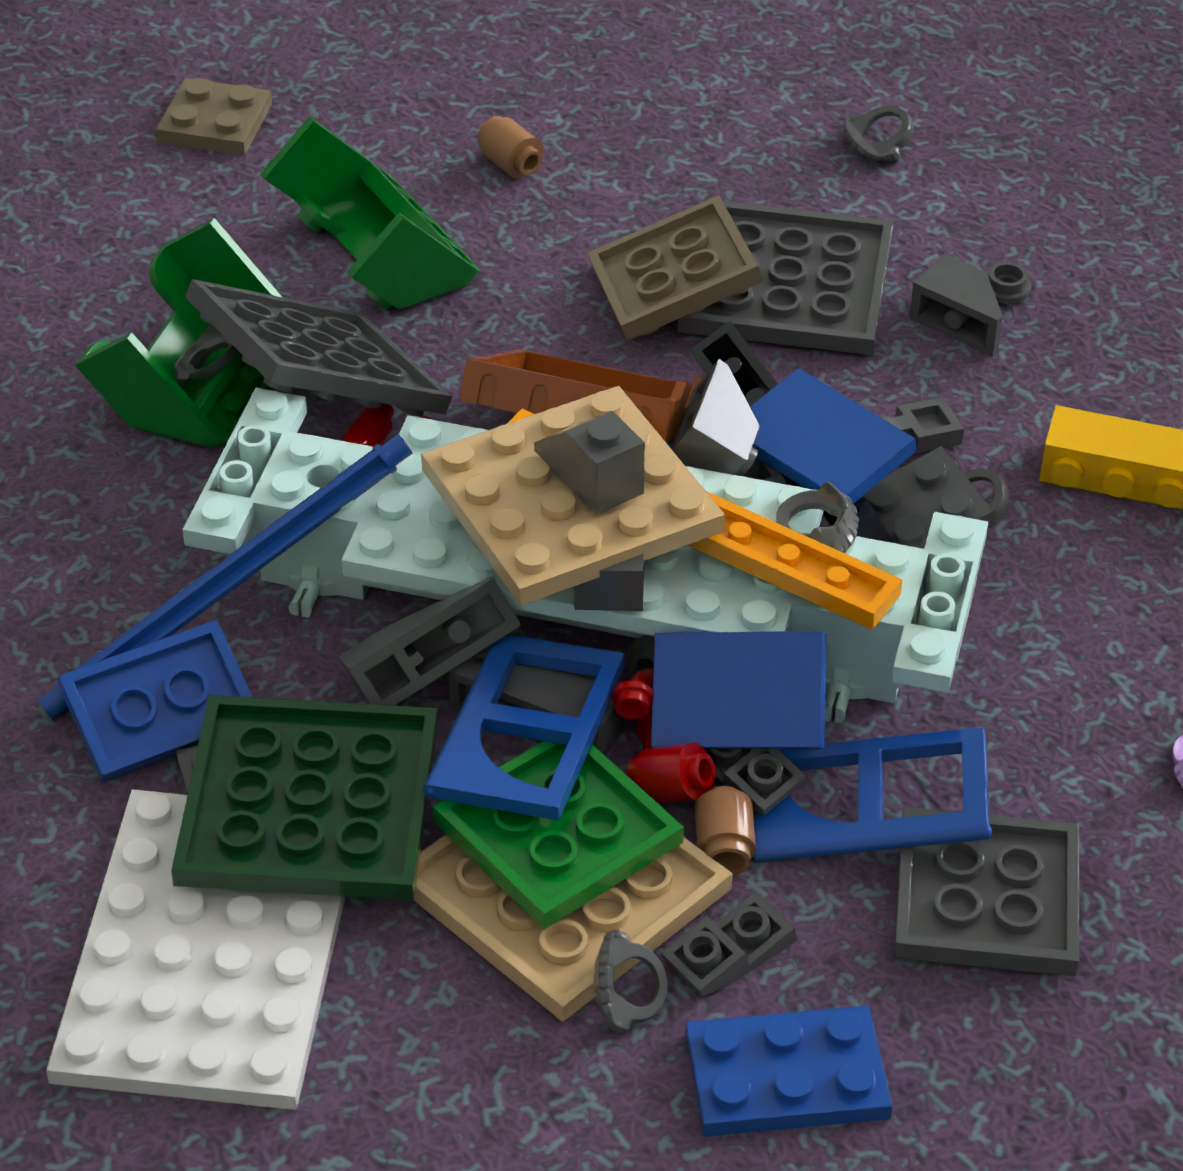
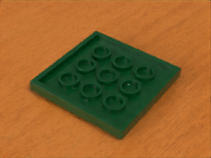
M209 695L171 869L173 886L414 901L428 797L423 793V787L433 765L438 728V708Z

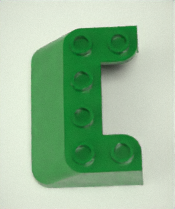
M213 218L162 245L149 264L151 284L173 312L146 349L131 332L112 343L99 341L89 346L76 362L75 367L131 427L210 448H219L227 444L255 388L269 390L271 387L264 383V376L256 368L242 361V354L239 351L235 358L216 374L200 381H192L188 385L183 386V388L175 381L174 364L193 346L197 339H200V336L210 325L200 318V312L185 298L192 279L279 297L282 296L218 221ZM222 348L213 352L200 369L215 362L228 348Z

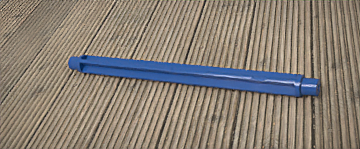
M397 434L382 446L379 444L375 445L370 452L337 475L326 486L321 487L226 557L215 568L207 571L115 639L104 650L96 653L76 669L172 636L338 513L350 501L358 498L390 473L393 474L397 471L396 466L413 454L407 443ZM58 680L54 682L56 687L38 700L52 720L68 709L59 689Z

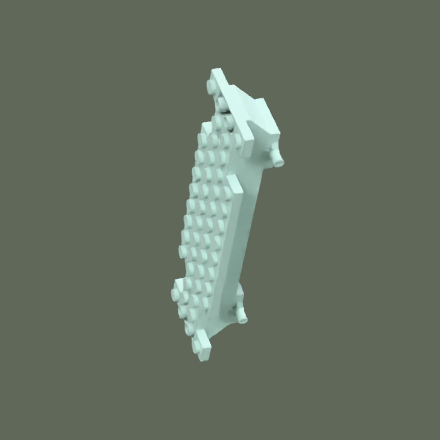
M255 388L183 528L184 545L232 554L318 489L334 480L337 475L370 452L373 447L297 433L307 414L306 397ZM407 415L399 435L407 443L413 454L396 466L397 471L393 474L390 473L358 498L350 501L338 513L260 570L262 581L287 585L297 591L292 602L289 604V611L292 615L297 616L302 612V617L307 618L310 617L318 596L339 595L364 600L369 587H376L442 600L486 578L493 577L515 615L634 638L645 635L655 636V633L823 631L827 634L825 720L831 721L836 706L834 722L841 723L845 719L849 699L869 698L895 704L899 687L903 685L949 693L987 536L988 521L934 512L924 549L857 536L854 539L853 545L849 547L845 554L902 579L901 596L873 630L688 545L644 561L643 611L574 610V587L520 606L422 471L421 453L488 430ZM686 466L705 491L776 522L778 508L786 499L797 493L813 490ZM808 509L801 511L790 519L788 525L796 532L811 533L814 528L819 527L824 510Z

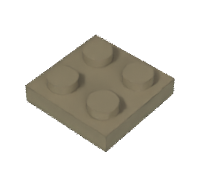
M185 78L156 129L157 142L246 155L272 104L271 90L253 88L249 85L211 82L203 78Z

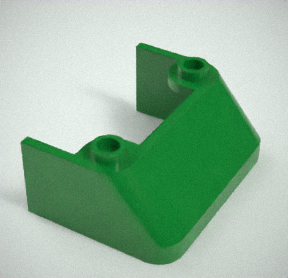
M310 116L260 173L264 180L288 195L301 207L302 210L298 213V217L307 226L317 233H320L324 228L335 235L357 260L347 273L351 278L368 288L366 293L387 311L392 306L403 310L468 286L480 272L478 266L394 178Z

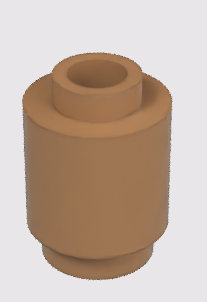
M494 116L485 121L479 129L477 142L482 154L512 178L518 179L522 176L530 175L539 168L544 153L542 142L513 119Z
M718 786L702 794L695 802L697 847L732 874H740L749 868L751 859L756 852L753 803L746 793L733 787Z

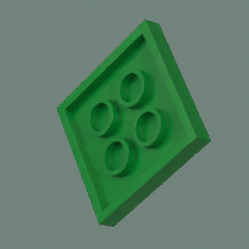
M542 741L498 768L525 783L549 788L567 745ZM593 744L589 749L559 821L445 800L433 806V822L543 929L548 928L683 843L684 827Z

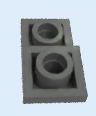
M705 749L715 765L716 775L714 784L716 786H730L746 793L752 800L753 811L763 816L806 781V775L778 749Z
M755 891L717 923H714L708 916L704 917L662 951L661 955L663 960L703 997L727 987L784 951L797 941L795 928Z

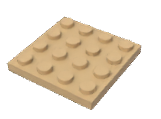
M620 386L597 392L421 453L422 471L520 606L599 578V570L644 554L645 561L725 532L724 512ZM614 411L645 442L644 494L596 515L534 451V442L582 421Z
M445 834L420 852L414 901L559 1020L564 1022L597 995L594 991V966L606 933L612 930H620L629 936L630 942L638 943L654 951L732 889L733 874L683 837V843L548 928L543 929ZM628 958L621 965L615 966L613 982L641 960Z

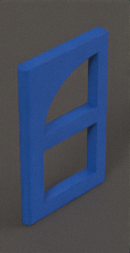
M509 634L494 642L423 787V793L429 798L559 821L609 705L613 688L617 685L625 667L624 653ZM515 664L596 677L579 718L497 704ZM484 731L567 745L549 788L525 783L498 768L489 759L482 747L481 741Z
M985 727L824 744V749H778L800 771L858 765V822H836L817 817L800 807L789 795L766 815L763 816L755 812L756 852L753 857L755 862H766L990 839L992 828L990 827L988 758ZM962 754L964 811L884 819V762Z

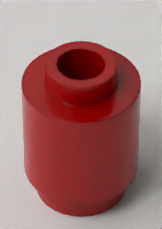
M692 742L646 748L639 755L630 759L626 775L659 805L697 801L702 794L711 789L716 771L711 756L707 754L700 744Z

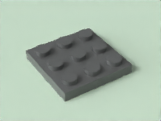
M903 807L902 818L952 813L953 811ZM990 815L992 833L988 840L900 848L894 958L1076 976L1079 964V824Z

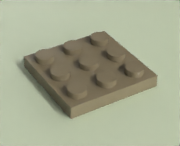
M719 195L587 253L627 341L638 336L649 335L665 324L684 316L695 315L711 304L730 296L741 295L750 287L764 282L754 257Z

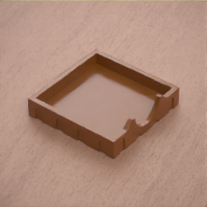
M517 349L467 358L459 401L515 413L524 409L537 414L597 392L620 386L663 440L668 443V441L672 442L694 388L704 377L695 375L693 383L690 385L686 381H671Z

